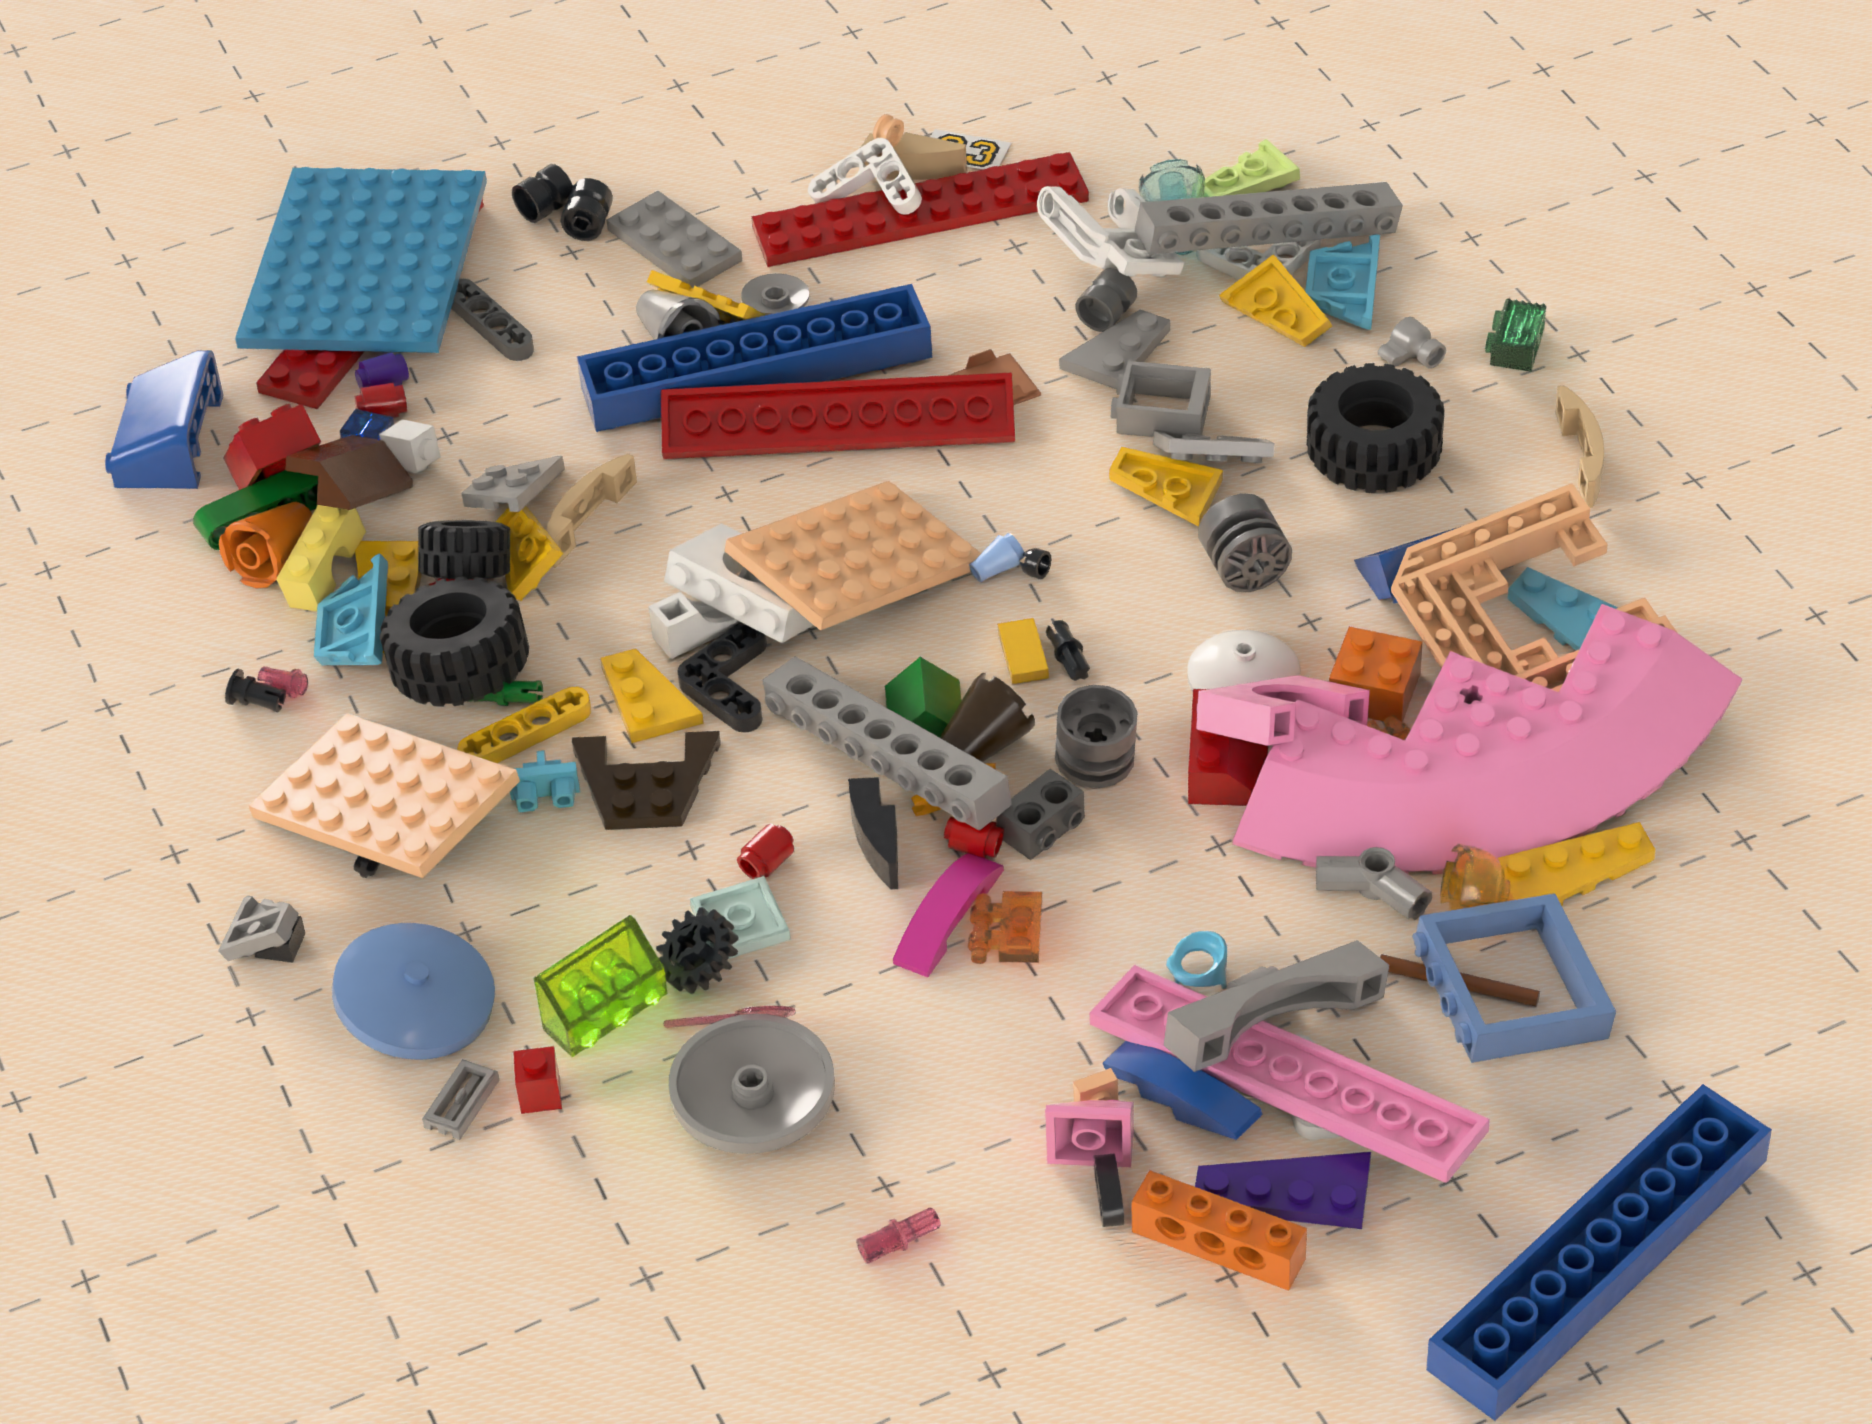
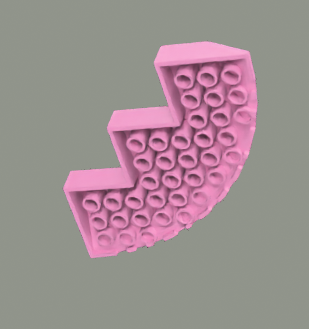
M1601 604L1559 692L1450 651L1406 740L1399 739L1297 699L1295 702L1294 740L1272 746L1234 836L1233 845L1281 860L1282 857L1303 861L1302 865L1316 868V856H1360L1363 851L1373 847L1384 848L1390 851L1394 856L1395 866L1407 874L1415 871H1432V875L1443 874V870L1465 867L1466 871L1492 867L1494 858L1585 836L1596 830L1598 824L1613 816L1616 818L1620 817L1639 799L1644 800L1662 787L1664 781L1676 769L1679 770L1688 761V757L1695 752L1699 745L1701 746L1712 728L1718 720L1722 719L1742 683V678L1674 630Z

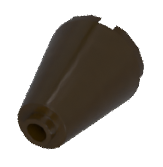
M981 673L974 679L940 736L944 741L981 762H984L1020 739L1035 726L1033 714L1027 718L1022 711V708L1026 705L1023 699L999 678L993 676L990 681L986 680V673Z

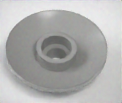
M778 273L766 274L750 280L743 287L741 298L742 303L753 307L765 315L805 307L809 301V289L797 277Z

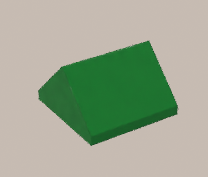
M922 657L916 659L885 685L886 708L939 738L962 701L959 679Z

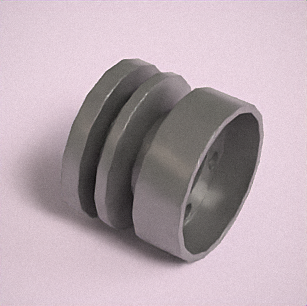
M1241 493L1226 497L1214 504L1206 512L1199 524L1198 538L1226 587L1236 592H1253L1269 586L1285 573L1292 560V547L1264 499L1254 494Z
M1104 685L1079 687L1065 695L1058 706L1055 761L1059 771L1069 781L1083 787L1103 788L1115 785L1128 776L1134 767L1138 712L1133 701L1120 690Z

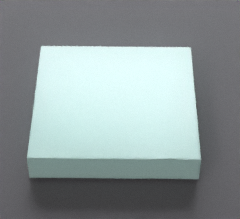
M764 876L690 898L691 909L695 916L700 907L705 908L708 912L715 909L734 925L732 931L738 935L739 940L732 944V946L738 950V954L728 959L791 940L789 928Z

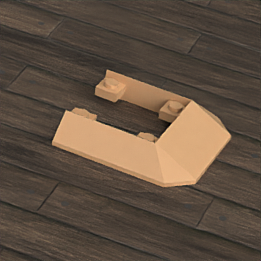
M1573 483L1408 547L1392 584L1391 592L1441 668L1450 651L1559 692L1579 650L1558 657L1545 637L1511 650L1480 603L1508 593L1509 583L1500 572L1501 570L1560 547L1572 565L1576 566L1606 554L1608 544L1589 518L1590 507ZM1645 597L1616 608L1677 632L1666 615L1658 617Z

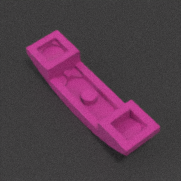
M968 853L951 864L935 882L916 910L893 957V964L928 978L947 952L948 937L977 896L985 897L1004 871V866Z

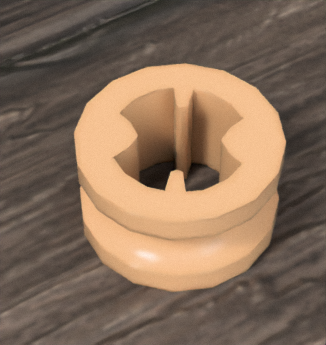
M889 114L882 115L874 126L873 138L887 139L893 147L896 146L904 133L903 121L897 118L894 119Z

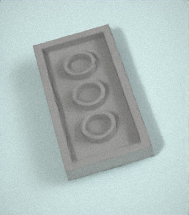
M660 191L648 195L606 220L608 231L669 276L691 285L692 288H694V285L697 287L742 261V251Z

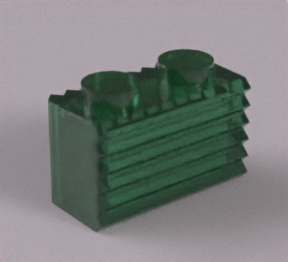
M1508 298L1505 300L1502 311H1495L1492 330L1495 333H1488L1485 353H1491V366L1532 372L1545 329L1547 306L1544 303L1539 305L1537 302L1532 304L1530 301L1526 303L1524 300L1519 302L1517 299L1512 301Z

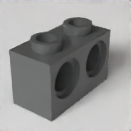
M1049 769L1011 798L1012 806L997 816L996 822L997 827L1004 828L1003 841L1032 860L1043 850L1051 848L1058 838L1070 829L1076 828L1085 818L1084 791L1052 769Z

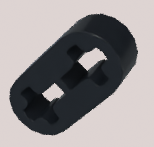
M1115 1153L1093 1156L1094 1174L1102 1227L1124 1225L1123 1200Z

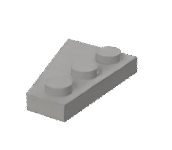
M1154 431L1153 445L1171 453L1172 459L1192 460L1193 454L1206 455V460L1223 462L1227 461L1229 455L1241 456L1242 462L1262 463V457L1274 456V443L1267 439L1217 436V440H1210V436L1185 433V435H1182V438H1174L1165 431Z

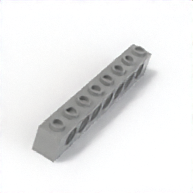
M1387 182L1140 202L1134 231L1149 255L1396 233L1403 205Z
M794 656L762 680L766 695L765 703L772 713L783 716L802 730L809 731L819 737L825 744H831L840 749L851 759L858 760L871 767L877 774L884 775L895 781L904 790L914 792L924 798L930 805L938 806L950 813L958 821L965 822L975 829L981 830L1012 806L1006 775L798 657Z

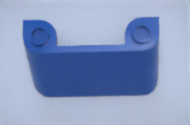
M212 350L194 351L139 374L133 378L132 383H128L126 389L127 401L112 451L107 453L105 458L106 472L112 475L115 488L198 489L201 474L196 472L193 458L200 457L201 455L198 440L207 407H220L224 396Z

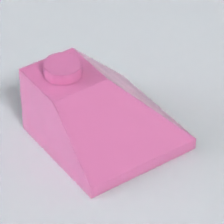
M1087 1100L1046 1105L1047 1164L1094 1166L1093 1156L1115 1153L1117 1167L1131 1168L1134 1102Z

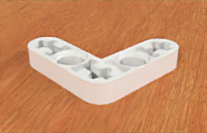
M876 138L817 175L808 186V193L815 203H820L831 199L845 198L876 178L891 205L898 213L903 215L914 212L920 206L922 200L918 188L891 143L884 138ZM859 167V171L854 177L845 178L850 169ZM893 171H900L897 178L892 181H885L888 174ZM902 189L905 190L908 196L904 200L898 193Z
M1321 239L1275 243L1263 254L1247 246L1196 250V257L1200 262L1239 280L1274 254L1292 275L1309 260L1310 251L1320 249ZM1287 254L1292 255L1294 257L1281 258L1279 257V255ZM1235 259L1246 260L1244 263H1234L1231 261Z

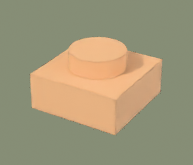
M1109 1068L1073 1081L1074 1102L1087 1100L1119 1101L1118 1079L1113 1070Z

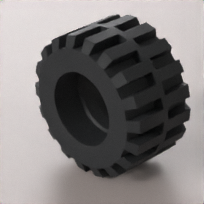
M446 520L423 524L418 527V571L429 577L456 579V577L489 579L506 575L510 572V527L498 522L476 520Z

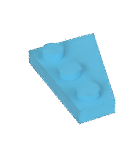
M1529 567L1508 588L1509 601L1534 622L1545 624L1554 632V638L1560 644H1568L1574 650L1581 648L1601 604L1615 609L1618 608Z

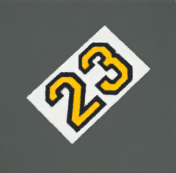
M934 129L931 135L932 138L965 144L967 167L980 170L992 166H1000L1011 145V142Z

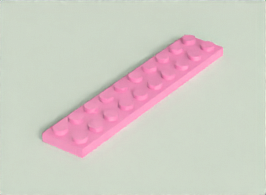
M1134 965L1089 1013L1090 1025L1128 1042L1157 1048L1176 1057L1163 1046L1168 1012L1204 999L1207 996ZM1265 1021L1253 1025L1240 1035L1231 1047L1227 1060L1201 1069L1231 1088L1445 1183L1451 1179L1489 1132L1490 1119Z

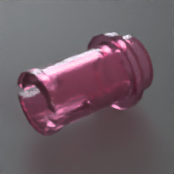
M263 666L257 678L258 681H265L263 684L285 689L290 698H296L298 695L303 696L308 687L307 675L296 668L292 669V671Z

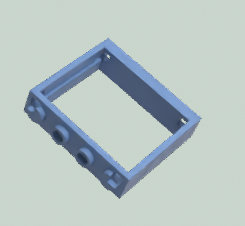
M1555 893L1420 915L1417 931L1412 935L1416 946L1415 955L1421 957L1426 967L1428 983L1431 987L1436 988L1440 997L1442 1012L1445 1017H1450L1455 1028L1457 1043H1462L1471 1063L1609 1039L1616 1010ZM1537 929L1577 1009L1485 1024L1446 944Z

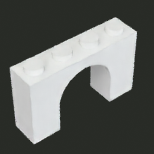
M721 523L670 550L664 582L780 643L813 626L810 621L764 583L749 581L735 575L742 570L743 566L724 550L727 539L742 533Z

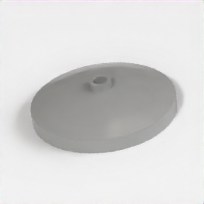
M769 1014L738 1015L706 1026L682 1046L673 1060L669 1074L671 1105L681 1126L703 1144L731 1153L753 1154L769 1152L800 1140L822 1121L831 1106L835 1091L832 1059L820 1038L798 1022Z

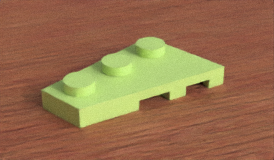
M1265 139L1258 144L1259 150L1252 154L1245 152L1238 157V163L1233 167H1222L1196 184L1197 196L1200 198L1260 193L1275 188H1282L1289 183L1300 180V168L1271 142Z

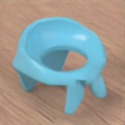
M1198 931L1181 939L1166 963L1167 968L1174 976V982L1179 985L1182 983L1183 985L1193 987H1210L1221 984V988L1226 989L1227 944L1223 937L1212 931ZM1204 951L1213 957L1214 963L1210 970L1198 975L1186 972L1181 965L1182 959L1190 952Z

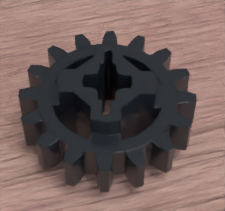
M700 907L696 916L689 910L686 911L684 921L681 923L676 919L672 921L674 927L672 932L663 931L662 936L666 939L665 944L656 946V950L663 955L655 961V965L662 969L659 975L680 992L686 989L690 994H694L698 985L705 991L708 990L711 979H715L718 982L722 980L719 973L722 969L731 970L732 965L728 962V958L738 954V950L732 946V944L739 940L738 935L732 931L734 925L715 909L708 912L705 908Z

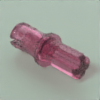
M931 1207L899 1222L894 1218L890 1219L889 1225L856 1239L858 1250L867 1264L896 1250L901 1249L905 1251L908 1249L909 1242L939 1229L941 1226L940 1219L936 1211Z

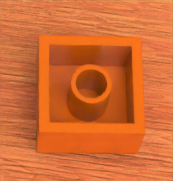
M1349 626L1330 674L1329 682L1370 690L1368 718L1402 725L1421 674L1423 641Z

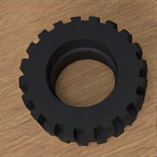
M1365 363L1364 367L1358 368L1355 365L1346 367L1344 372L1339 373L1337 371L1331 374L1327 381L1323 380L1310 396L1307 410L1306 443L1309 458L1323 475L1327 474V478L1337 485L1343 483L1346 489L1354 491L1357 488L1365 489L1366 493H1376V490H1385L1387 493L1396 491L1397 487L1400 486L1404 488L1410 487L1416 483V479L1421 481L1440 460L1443 444L1444 404L1440 400V395L1436 389L1430 386V383L1421 375L1418 377L1414 376L1413 371L1409 369H1396L1391 364L1375 366V363ZM1377 425L1388 427L1391 429L1368 430L1360 427Z
M456 577L452 581L443 579L436 581V584L428 587L426 585L416 589L415 593L403 596L398 605L394 604L390 608L380 628V640L394 686L409 699L412 698L417 703L424 705L430 702L433 706L444 707L445 704L459 706L464 705L466 701L474 700V702L482 700L489 693L496 694L503 689L504 681L511 684L516 679L518 672H521L529 655V643L518 601H516L515 596L508 589L494 581L488 583L484 578L475 577L474 580H468L466 577Z

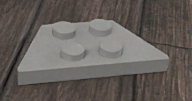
M555 456L509 467L497 465L486 468L484 470L485 473L479 478L472 480V484L461 493L464 507L496 510L499 508V504L508 503L510 512H520L565 470L563 456Z

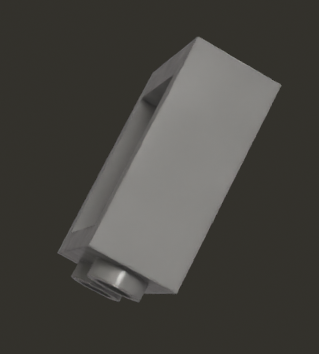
M1128 361L1125 374H1119L1117 379L1116 393L1119 395V398L1113 397L1111 404V418L1117 419V433L1154 437V431H1165L1174 438H1182V435H1185V433L1202 435L1211 397V369ZM1135 394L1190 399L1188 410L1133 405Z

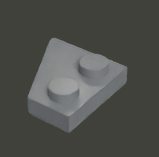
M246 896L243 898L218 952L227 961H231L243 956H252L258 951L273 946L279 947L290 939L292 928L299 913L289 903H274L269 899H263L261 903H258L252 896Z

